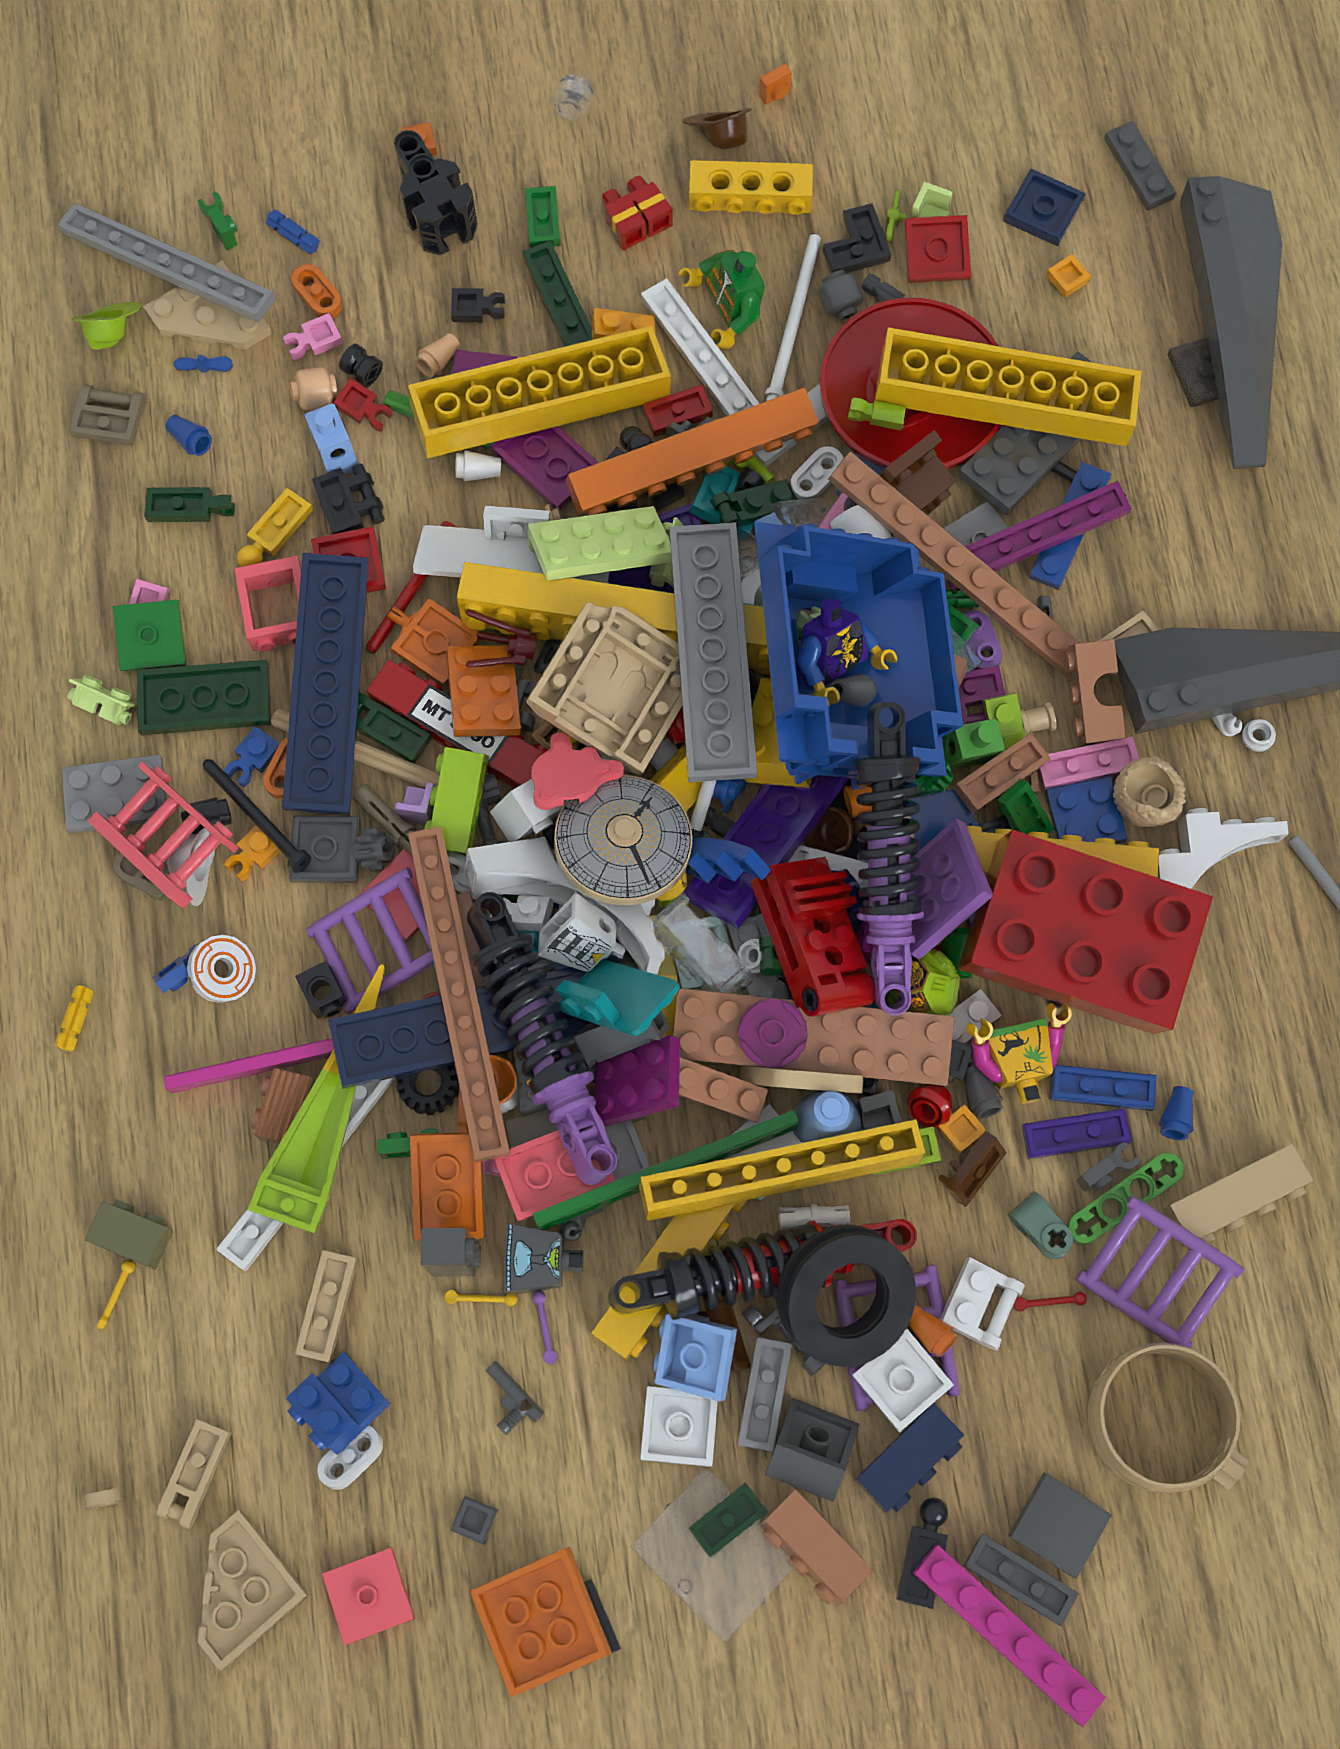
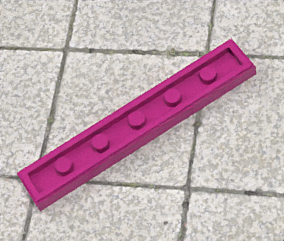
M332 1038L167 1075L164 1077L165 1089L171 1093L273 1071L274 1068L282 1069L330 1057L334 1049Z

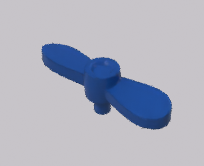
M199 355L197 359L183 357L173 362L174 367L180 371L199 369L200 372L206 373L211 369L227 372L233 368L232 360L224 356L208 359L203 355Z

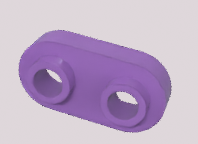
M977 610L964 613L965 616L980 625L963 648L970 666L974 670L999 666L1002 659V650L989 618L983 612ZM987 650L992 656L983 657L980 652Z

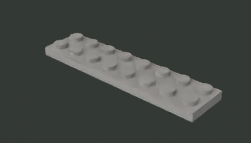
M736 523L670 527L688 782L757 778Z

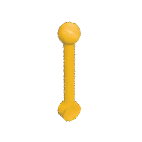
M125 1260L121 1264L122 1273L96 1328L99 1330H104L128 1274L135 1270V1264L131 1260Z
M449 1290L444 1295V1300L451 1305L456 1304L458 1301L505 1303L511 1307L518 1301L516 1294H506L505 1296L458 1294L454 1290Z

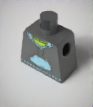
M506 1224L503 1289L505 1294H522L560 1288L563 1284V1271L583 1272L584 1250H564V1237L562 1234Z

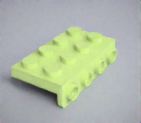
M654 506L528 524V547L531 552L536 553L546 581L672 562L670 541Z

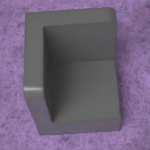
M892 1090L858 1100L857 1107L864 1130L902 1122Z

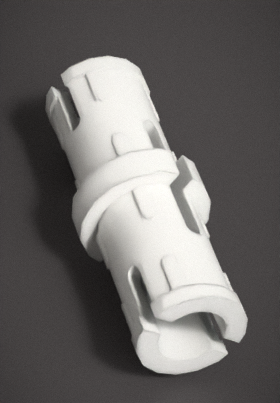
M810 1203L809 1207L778 1208L779 1230L794 1229L796 1226L804 1225L814 1220L822 1228H830L838 1224L850 1225L848 1205L818 1206L817 1203Z

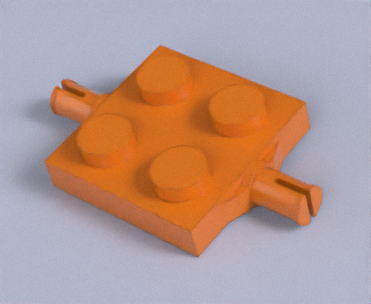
M430 598L427 599L419 611L411 616H408L396 606L392 608V611L387 616V618L402 626L401 634L392 645L391 652L442 687H445L449 682L447 646H476L481 640L476 636L479 631L462 624L461 619Z

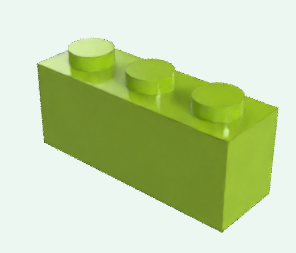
M445 747L444 753H439L436 762V773L440 774L438 787L434 786L430 795V806H433L434 810L432 820L428 819L426 821L424 830L442 827L446 850L467 853L468 848H473L489 756L486 754Z

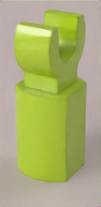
M852 398L848 419L853 421L866 420L870 421V425L901 430L906 406L874 401L873 404L860 398Z

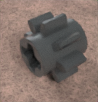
M378 828L363 830V836H358L353 843L355 860L361 864V867H368L369 871L384 869V863L390 862L394 856L393 840L390 836L386 835V832H379Z

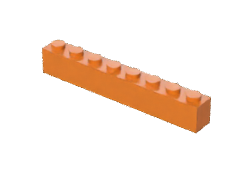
M804 387L570 473L565 483L579 517L602 514L607 512V507L618 504L620 508L636 502V497L648 493L649 497L660 494L667 489L666 486L675 482L679 486L687 484L696 479V474L707 471L708 475L717 473L725 468L724 464L736 460L737 464L744 463L754 458V453L764 449L766 453L776 451L784 446L783 442L793 438L795 442L803 441L813 435L812 431L819 424V421Z

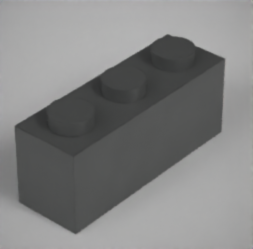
M422 1228L421 1266L433 1277L475 1276V1268L481 1267V1246H478V1242H475L474 1237L469 1234L466 1228Z

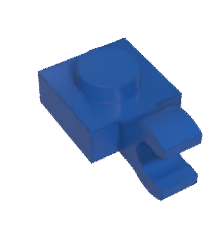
M198 944L193 945L183 957L180 958L179 956L152 977L163 993L169 989L172 992L176 991L188 981L186 976H188L187 965L189 956Z

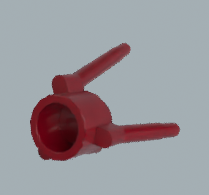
M469 609L466 610L465 613L469 617L513 633L506 637L478 632L476 636L480 639L508 644L507 653L513 654V656L467 661V667L506 664L525 665V659H534L537 634H531L530 629L518 628Z

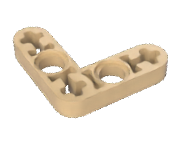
M740 1065L739 1079L755 1085L862 1093L864 1076Z

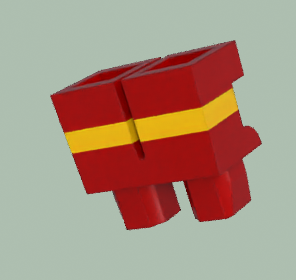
M640 175L630 179L627 183L629 194L621 197L618 191L613 188L602 194L606 223L613 229L617 236V243L622 251L646 240V234L650 238L673 226L672 207L655 183L651 182L648 184Z

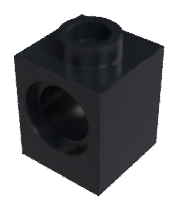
M326 961L295 976L317 1019L322 1016L330 1018L342 1011V1006L346 999ZM320 987H331V992L327 998L322 1000L315 998V993Z

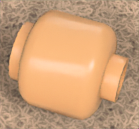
M323 367L300 369L296 372L295 381L289 382L292 401H298L299 406L303 410H316L332 404L333 399L337 398L334 374H329Z

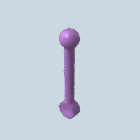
M538 1290L533 1293L532 1300L537 1304L546 1350L543 1359L547 1364H554L558 1356L552 1349L544 1307L546 1295L543 1291Z

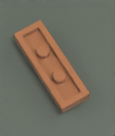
M1030 733L962 779L953 789L972 814H975L1005 793L1019 779L1024 780L1043 767L1051 758L1032 733Z

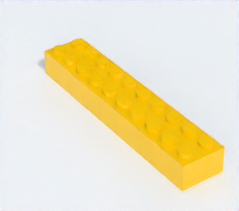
M464 562L457 593V602L462 624L467 625L471 629L484 630L485 628L499 630L506 635L513 634L467 616L465 612L468 609L518 628L530 629L531 634H537L538 640H548L550 638L563 640L583 606L588 602L594 603L593 606L624 607L678 643L673 593L575 578L546 581L542 573ZM743 604L748 667L756 669L759 673L770 675L764 609L759 606Z

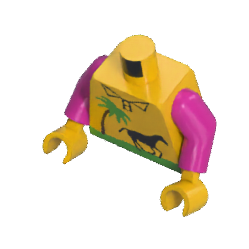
M1053 1003L1047 1005L1046 1013L1051 1018V1021L1048 1023L1045 1018L993 1030L991 1023L980 1018L981 1028L979 1031L976 1025L971 1022L968 1023L966 1031L974 1037L972 1040V1051L975 1067L991 1082H995L999 1089L1016 1086L1021 1104L1040 1100L1041 1095L1036 1081L1043 1080L1051 1075L1056 1067L1065 1028L1063 1024L1068 1022L1072 1015L1070 1007L1065 1003L1062 1004V1011L1058 1015H1055L1056 1006Z

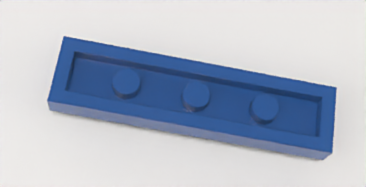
M1081 462L1062 504L1106 486L1110 480L1111 473ZM1085 533L1041 551L1029 578L1059 590Z

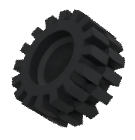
M454 1064L431 1069L441 1077L439 1089L431 1095H424L416 1090L415 1080L421 1072L396 1077L397 1091L406 1106L415 1110L416 1113H427V1115H434L436 1111L441 1113L445 1111L444 1108L447 1105L451 1106L454 1103V1097H458L459 1082Z

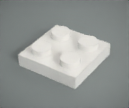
M908 1329L904 1331L899 1340L888 1351L878 1358L867 1362L852 1375L898 1433L954 1386Z
M647 1386L640 1460L712 1467L718 1401L676 1389Z

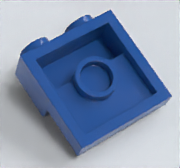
M345 1352L341 1353L319 1376L311 1373L286 1397L292 1405L287 1410L288 1413L300 1426L307 1423L313 1431L308 1436L314 1444L322 1451L328 1447L337 1455L391 1404Z

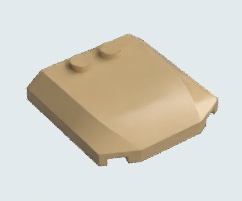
M587 602L530 693L526 703L537 715L587 747L595 748L597 753L607 760H617L623 764L624 770L640 775L646 769L682 707L678 643L624 607L593 606L594 603Z

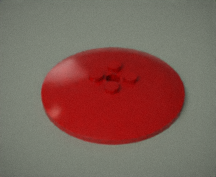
M891 299L872 305L849 319L835 334L824 355L820 374V395L830 425L839 438L852 451L865 460L886 468L935 430L942 439L934 449L937 453L936 456L947 469H950L971 459L997 433L1001 426L1000 424L907 408L901 430L870 425V421L866 420L853 421L848 419L852 398H860L874 404L882 349L888 327L999 346L986 328L972 316L952 305L932 299Z

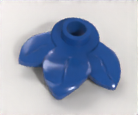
M745 779L716 781L714 798L719 799L720 803L723 804V813L728 814L732 810L736 798L745 790L748 783Z

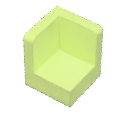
M924 181L913 205L911 218L948 216L953 193Z

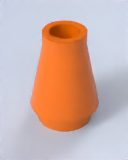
M918 1305L914 1306L908 1326L929 1354L935 1353L938 1357H941L953 1345L958 1336L952 1331L953 1327L924 1311Z

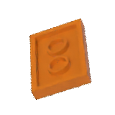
M508 645L447 646L446 655L454 737L520 736L521 724L514 664L471 668L466 666L467 661L511 657L513 654L507 653Z
M469 1132L412 1133L410 1135L414 1240H421L422 1228H466L474 1239H483L485 1237L483 1161L475 1163Z

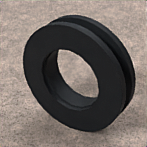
M858 1225L833 1226L812 1235L804 1241L787 1261L777 1290L779 1316L785 1330L792 1339L814 1359L839 1367L861 1365L878 1358L888 1351L906 1330L916 1301L915 1278L905 1256L880 1234ZM861 1263L869 1266L876 1278V1295L869 1310L858 1321L845 1327H830L822 1324L816 1311L817 1295L823 1282L835 1270L847 1264Z

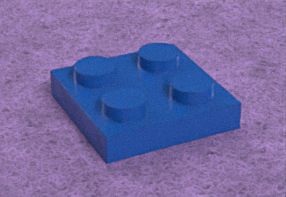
M1111 776L1046 789L1045 796L1056 839H1062L1063 835L1081 836L1084 842H1095L1097 838L1114 839L1115 844L1126 842L1127 834L1121 812L1117 810V805L1114 803V786Z

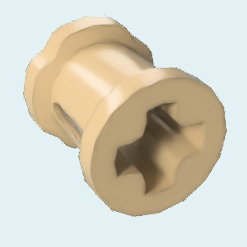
M1050 702L1043 703L1042 707L1026 711L1020 708L1025 736L1031 732L1044 729L1049 731L1056 730V717Z

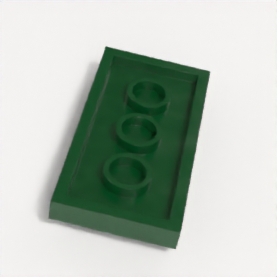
M267 659L137 670L139 734L153 735L271 725L270 679Z

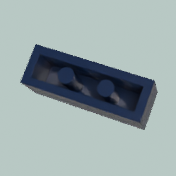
M933 1403L854 1480L883 1512H888L891 1508L898 1512L911 1499L907 1492L917 1482L923 1487L937 1473L933 1466L942 1457L948 1462L963 1447L958 1441L964 1434Z

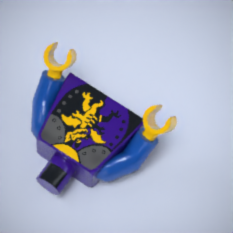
M836 599L822 601L820 604L821 615L804 625L801 648L797 657L799 674L805 677L809 687H814L815 689L812 696L827 697L828 707L830 704L838 703L840 695L836 688H825V686L868 658V651L872 653L871 664L875 669L888 670V666L884 663V658L889 663L897 662L896 653L891 649L881 650L877 645L880 641L859 615L841 608L840 601Z

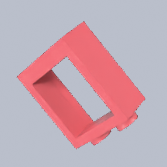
M298 555L234 568L246 637L253 651H271L279 645L289 643L295 645L297 621L259 629L255 628L249 591L295 582L299 603L302 564Z

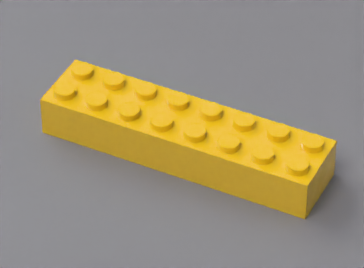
M648 326L408 385L411 411L428 459L640 406L669 396L671 374L653 327Z
M888 327L882 349L875 401L906 406L907 409L1127 446L1136 427L1142 371Z

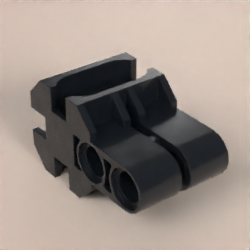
M412 130L400 132L394 140L402 178L400 192L407 223L412 231L418 229L419 244L423 251L436 255H442L450 251L444 238L457 233L463 244L473 240L478 227L473 193L468 183L460 184V169L457 164L441 158L434 160L417 132Z

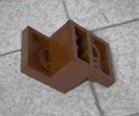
M935 430L887 466L879 475L927 516L952 495L948 489L957 482L936 456L937 453L934 449L942 439Z

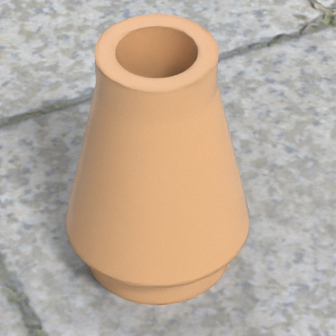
M447 333L443 338L420 349L418 356L415 358L418 369L427 377L440 375L456 350L460 348V343L454 335Z

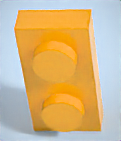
M594 308L591 315L592 340L652 326L655 332V316L601 308Z

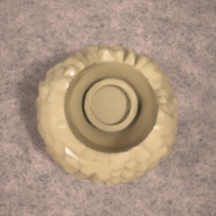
M1157 756L1138 758L1136 761H1131L1125 765V768L1121 770L1116 778L1115 786L1113 787V798H1115L1114 803L1117 805V810L1121 812V815L1137 827H1156L1157 825L1161 826L1169 821L1176 820L1182 812L1183 804L1186 802L1184 799V782L1181 780V777L1177 775V772L1167 761Z

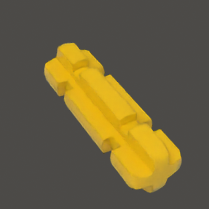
M81 985L74 987L71 995L73 1002H69L60 1027L63 1031L58 1033L55 1041L57 1048L70 1052L75 1049L78 1040L76 1039V1034H80L88 1012L86 1005L91 1003L94 994L90 988Z

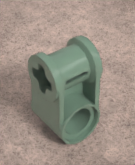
M1033 1191L1008 1214L1009 1219L1016 1228L1029 1238L1047 1258L1060 1259L1071 1248L1073 1244L1072 1232L1037 1192ZM1050 1235L1053 1237L1060 1235L1063 1238L1060 1243L1061 1247L1058 1245L1053 1248L1049 1246Z

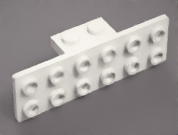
M485 506L483 513L484 530L424 525L413 564V573L461 578L464 562L544 574L536 553L531 552L528 547V524L550 521V511ZM610 571L569 578L608 583Z

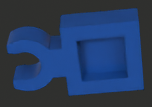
M254 726L234 750L240 759L230 762L224 772L231 777L236 771H243V775L239 778L238 783L242 787L247 786L251 781L253 769L255 768L263 773L269 766L280 743Z

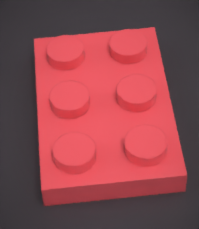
M559 1130L510 1148V1156L495 1159L518 1222L533 1217L535 1212L616 1181L612 1172L598 1184L589 1185L582 1182L576 1174L568 1151L562 1144ZM591 1158L593 1167L602 1171L600 1163Z

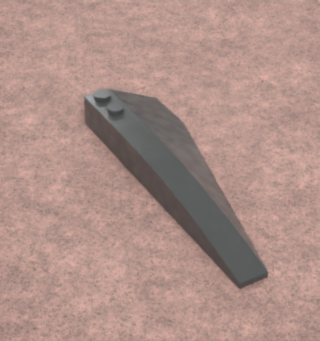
M1221 176L1188 178L1180 204L1233 469L1265 467L1282 239L1272 193L1270 190Z
M1167 628L1115 640L1117 674L1135 734L1340 689V632Z

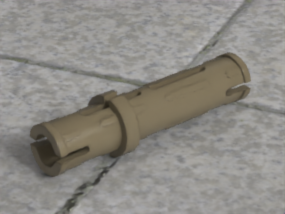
M368 784L360 787L355 792L353 799L393 837V843L397 847H403L412 856L409 840L398 829L408 837V833L417 831L416 827L412 823H406ZM376 806L389 818V820H387V819L376 809Z

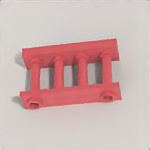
M141 762L138 767L150 777L148 781L115 817L111 815L106 819L96 811L88 822L158 889L184 909L193 899L183 890L187 886L186 880L220 843L224 844L234 853L238 850V847L229 839L233 835L230 830L219 821L213 825L168 784L172 778L158 766L152 770L145 763ZM161 787L170 797L135 835L130 834L127 837L123 833L127 829L125 825ZM179 806L183 807L190 815L155 854L151 852L147 856L143 852L147 847L145 843ZM201 824L210 832V835L175 873L171 871L167 875L163 871L167 866L165 862Z

